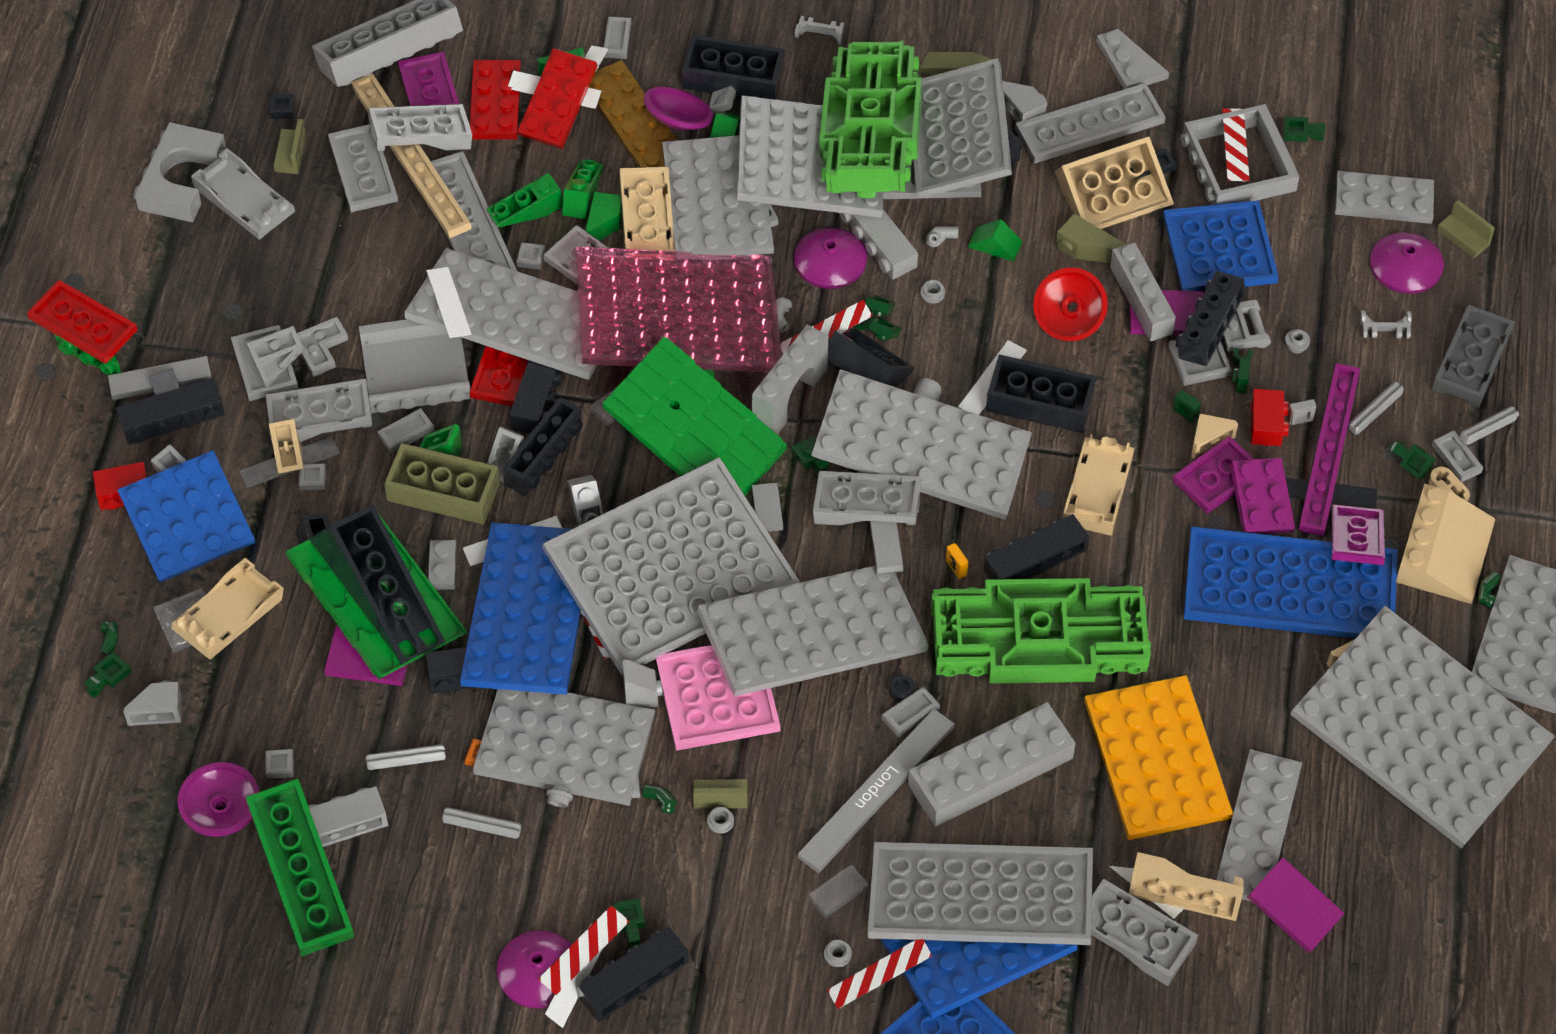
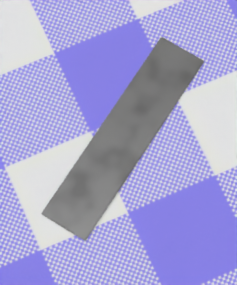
M332 436L302 447L303 464H313L340 454ZM275 458L239 471L247 488L289 473L278 474Z

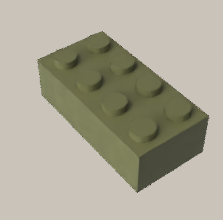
M401 443L384 485L387 501L484 525L498 491L500 477L498 466Z

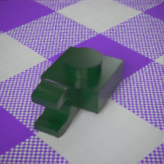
M1309 117L1284 118V141L1308 142V137L1315 141H1324L1325 123H1309Z
M875 316L868 318L865 324L859 323L855 325L859 330L870 329L874 331L876 337L886 341L899 337L902 329L885 319Z
M1235 348L1232 359L1238 365V368L1234 367L1232 382L1237 383L1236 393L1246 394L1252 350L1248 349L1247 356L1243 357L1238 354V348Z
M814 436L791 446L792 454L804 469L812 467L818 476L819 471H828L826 469L829 467L827 461L811 456L816 442Z
M1395 440L1389 448L1392 452L1403 458L1400 466L1419 480L1424 478L1436 460L1434 456L1417 444H1413L1409 448L1402 441L1399 440L1397 442Z
M112 652L93 667L95 675L84 682V685L88 688L86 693L95 698L102 692L106 684L112 689L132 673L131 667Z
M640 898L613 903V907L630 921L620 931L627 932L629 948L635 945L640 946L638 928L645 927Z

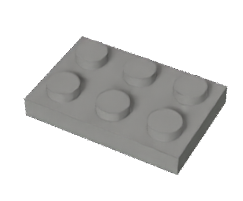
M279 325L231 337L249 401L264 398L266 394L298 389L292 364L269 387L265 388L247 349L246 343L281 331Z

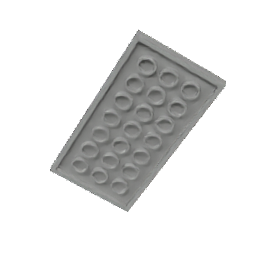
M448 248L445 249L433 269L448 267L472 334L460 337L587 380L592 376L627 316L628 308ZM428 276L407 307L405 319L447 332Z
M840 369L811 456L861 473L921 476L920 492L1006 520L1032 432Z
M876 566L698 605L697 613L734 697L927 652L929 648L925 635L895 572L877 573Z
M874 842L868 938L1091 945L1093 848Z

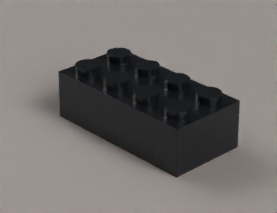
M692 35L682 69L683 89L713 93L732 86L736 90L735 97L750 96L776 100L785 68V49Z
M999 354L987 393L986 411L1084 433L1095 394L1097 376Z

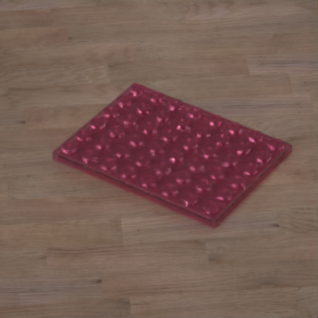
M576 247L582 364L636 367L664 336L695 360V363L703 370L770 372L782 357L771 256L701 255L679 251Z

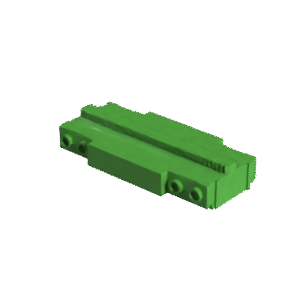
M903 41L849 43L848 48L838 47V56L833 57V71L836 72H832L831 78H826L819 138L820 157L823 159L824 165H826V167H822V182H826L827 192H857V197L874 198L876 197V192H905L906 182L911 180V168L907 166L912 165V159L918 158L922 82L921 77H918V72L915 71H919V56H915L914 47L904 45Z
M1090 578L985 580L984 589L969 587L967 589L941 588L933 590L931 616H933L936 675L953 677L957 674H969L971 676L989 674V684L1095 682L1096 673L1113 674L1115 672H1128L1130 674L1147 672L1149 667L1151 641L1149 642L1143 586L1125 585L1122 587H1108L1100 585L1090 587Z

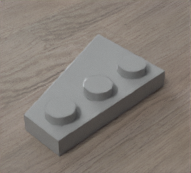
M1119 29L1097 35L1096 42L1124 89L1144 83L1150 85L1169 78V72Z

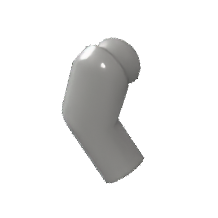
M936 226L926 236V243L930 247H937L945 239H958V226Z
M784 297L775 300L770 312V317L780 333L787 331L789 328L784 314L792 307L791 301Z

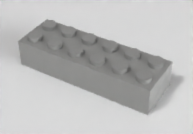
M414 0L317 43L312 48L319 70L339 87L346 86L359 77L368 76L379 68L391 66L399 59L411 57L419 50L431 48L439 41L453 38L457 33L462 32L463 29L457 8L449 0Z
M1047 702L910 769L908 786L936 827L1073 759L1076 743Z

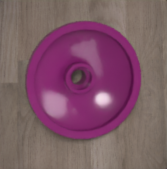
M654 87L645 93L644 104L647 110L659 122L671 129L698 130L708 126L712 121V109L707 103L691 93L671 87Z
M827 227L811 231L801 238L794 251V265L798 274L806 282L825 289L842 288L852 284L863 274L867 263L866 249L861 240H858L851 232L840 228Z
M1399 232L1387 235L1375 244L1370 256V267L1376 279L1385 287L1400 293L1415 294L1429 290L1437 284L1443 273L1444 260L1438 247L1427 238L1414 233Z
M226 762L207 764L192 772L183 782L178 794L179 812L186 825L199 834L212 837L230 835L244 828L252 820L246 797L259 793V788L254 777L241 766ZM225 806V809L217 810L218 807Z
M543 930L526 932L512 939L502 950L497 962V978L502 991L509 999L521 1006L528 1008L549 1007L555 994L538 979L571 946V943L556 933ZM536 958L542 959L540 963L533 962Z

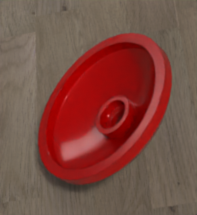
M1063 268L1049 274L1040 283L1034 296L1033 308L1038 324L1048 335L1057 340L1075 342L1088 338L1100 328L1107 314L1108 299L1103 285L1093 274L1079 268ZM1071 303L1077 304L1075 311L1068 310V306Z

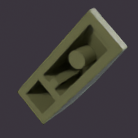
M928 52L919 71L933 76L993 59L974 52Z
M1073 214L1057 232L1056 247L1065 254H1069L1076 259L1111 264L1112 250L1127 245L1076 214Z

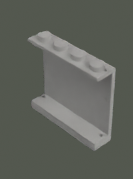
M408 319L359 326L371 413H385L390 410L411 409L417 406L437 405L439 403L460 402L465 399H471L461 337L449 338L447 332Z

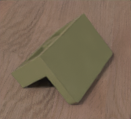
M298 119L296 130L281 129L274 162L275 172L299 173L306 139L303 119Z
M1457 200L1454 203L1451 215L1438 225L1437 231L1471 257L1475 258L1490 246L1495 228L1461 201Z
M747 779L694 780V808H747Z

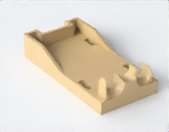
M668 167L620 168L625 260L630 264H638V262L643 261L674 263L675 244ZM663 188H667L665 196H663ZM624 189H628V197L624 195ZM666 231L670 232L669 240H666ZM627 232H631L632 241L628 239Z
M1092 434L1090 438L1085 437L1063 517L1074 514L1085 530L1112 536L1135 449L1130 447V443H1127V446H1123L1117 443L1116 438L1106 436L1102 437V440L1092 438ZM1088 456L1086 464L1082 463V459ZM1122 465H1125V468H1127L1125 473L1121 472ZM1076 497L1075 505L1070 504L1071 499ZM1111 506H1114V514L1110 513Z
M244 558L229 570L208 594L173 621L171 629L207 658L212 659L282 600L284 588L277 582L268 580L254 568L255 565ZM228 633L229 636L222 641L224 636Z
M1137 852L1129 894L1135 898L1236 921L1244 891V880L1242 877L1235 876L1233 884L1191 875L1165 858Z

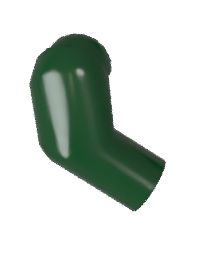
M1491 572L1480 584L1478 602L1481 606L1485 605L1487 608H1492L1496 596L1490 593L1501 580L1497 572Z
M105 620L100 626V631L105 634L99 652L109 655L114 652L117 644L119 625L115 621Z
M645 784L643 798L661 802L660 810L663 813H674L677 799L666 788Z

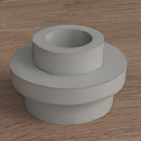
M929 280L921 287L920 294L924 301L938 303L945 297V288L939 281Z
M1291 330L1285 337V344L1291 352L1301 353L1309 347L1310 337L1303 330Z
M554 786L553 790L550 789L546 792L548 797L547 803L554 806L568 807L569 802L573 800V795L569 794V789Z
M717 807L707 817L708 827L715 833H726L734 825V816L728 809ZM722 819L725 823L718 824L716 821Z
M842 940L830 942L824 950L826 962L833 967L847 965L852 957L850 946ZM835 952H840L843 956L834 957L833 954Z

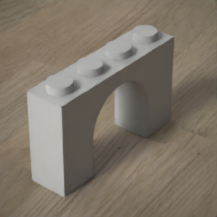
M169 122L166 130L162 131L160 135V143L157 149H154L152 152L149 166L145 167L140 185H137L134 190V199L137 202L138 210L193 222L201 206L198 189L171 183L164 176L171 167L179 163L196 162L205 165L213 163L219 158L218 155L226 149L224 134Z
M806 325L753 392L752 412L777 435L787 423V405L797 381L801 380L815 387L827 372L828 335Z

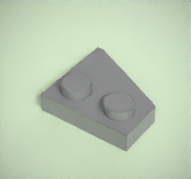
M294 326L246 343L265 388L269 387L303 352V346Z

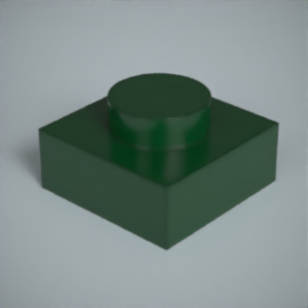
M871 295L867 297L865 304L871 309V313L884 316L894 311L896 302Z
M1181 389L1175 395L1173 410L1189 422H1195L1199 418L1201 403L1196 397L1187 394Z

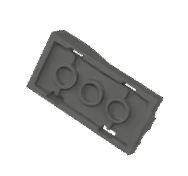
M1468 305L1435 378L1432 391L1442 395L1447 393L1468 401L1467 404L1479 408L1513 330L1515 321ZM1462 325L1467 326L1464 333H1462ZM1500 339H1503V344L1500 343V345L1498 346ZM1446 363L1450 364L1448 371L1445 370ZM1483 377H1487V382L1484 381L1482 384Z

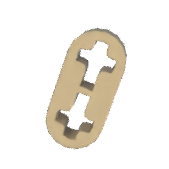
M1437 467L1432 470L1429 485L1449 490L1457 496H1461L1467 502L1469 501V490L1451 470L1446 467ZM1437 477H1438L1439 479L1445 478L1446 481H1445V482H1444L1443 480L1437 481L1436 479H1437Z

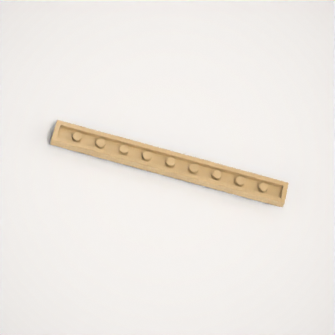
M373 73L351 82L352 89L367 112L369 108L394 107ZM419 144L390 146L448 237L452 238L472 229L470 221Z

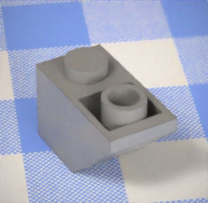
M592 475L567 480L578 526L603 515L597 482Z

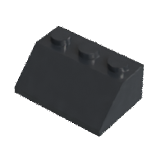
M857 329L835 330L828 343V364L831 367L896 388L915 368Z

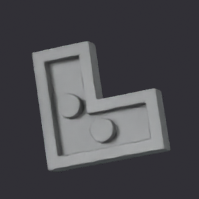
M338 317L297 333L303 346V352L300 355L313 377L336 368L335 361L328 348L348 340V335Z

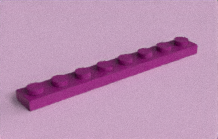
M1335 364L1298 531L1324 536L1360 368Z

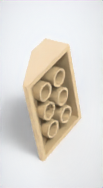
M1150 137L1074 161L1054 171L1062 194L1072 212L1100 229L1174 204ZM1150 170V175L1135 179L1144 171Z
M1424 484L1398 572L1397 583L1472 604L1495 518L1449 490Z

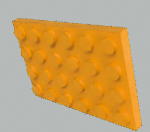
M1187 675L1085 696L1086 709L1128 840L1232 819L1233 812Z

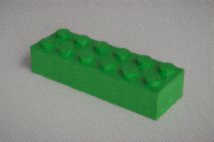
M299 779L247 796V806L301 957L354 938L352 926Z

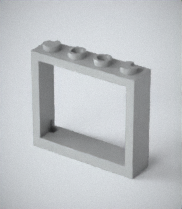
M1266 104L1185 122L1184 131L1181 135L1182 145L1187 147L1190 162L1197 169L1198 180L1204 184L1207 200L1211 201L1213 205L1257 201L1297 191L1300 176ZM1244 114L1245 129L1257 127L1280 177L1220 190L1198 140L1224 134L1223 119Z

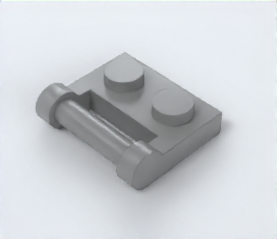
M1257 300L1240 303L1223 335L1227 352L1234 351L1235 348H1238V350L1256 346L1258 348H1265L1270 345V337L1265 333L1259 314L1260 306ZM1244 313L1250 315L1256 335L1250 336Z

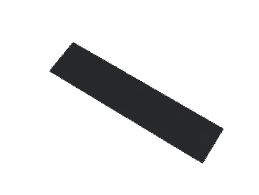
M1285 477L1289 497L1305 499L1310 480ZM1335 484L1331 503L1376 508L1377 489Z

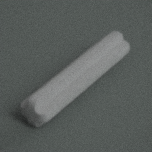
M1393 382L1349 422L1348 430L1354 435H1358L1403 394V386L1398 382Z
M1512 406L1463 430L1459 439L1465 445H1469L1514 422L1519 416V412Z
M439 744L366 755V764L368 770L444 760L446 757L445 747Z
M449 807L444 809L442 815L443 822L451 825L515 839L519 838L521 833V824L513 821Z

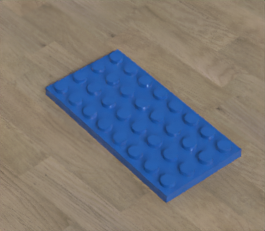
M491 522L460 678L461 686L567 695L581 610L545 554L542 546L543 543L572 529Z
M1191 527L1183 619L1356 639L1384 606L1395 613L1398 549L1385 548L1384 565L1331 560V542Z

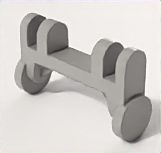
M801 16L799 24L795 28V38H799V35H803L804 32L808 31L832 35L835 37L837 45H841L845 23L841 22L840 26H836L837 22L832 21L831 25L816 23L812 17L805 21V16Z
M1361 310L1360 325H1362V337L1367 338L1368 331H1371V338H1377V331H1393L1396 334V339L1402 338V332H1405L1406 339H1410L1411 311H1406L1403 319L1393 323L1375 322L1366 315L1365 310Z

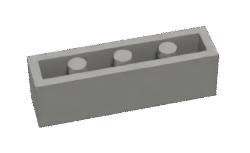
M884 210L881 218L839 213L842 221L848 223L852 228L853 234L864 243L868 254L876 258L882 272L887 273L892 280L917 268L918 252Z
M1136 243L1113 249L1110 268L1149 341L1173 335L1176 317Z
M376 786L359 789L356 793L344 797L337 796L319 805L313 804L308 806L323 847L388 826L386 812Z

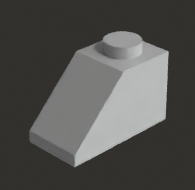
M1003 81L1005 110L1016 123L1046 114V98L1044 95L1039 94L1034 87Z
M622 660L626 704L643 708L657 707L658 696H663L661 680H656L655 670L630 660Z
M167 680L160 683H151L124 708L127 725L180 723L182 694L179 683Z

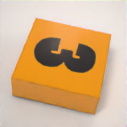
M954 543L947 546L946 562L958 579L967 576L968 560L957 544Z

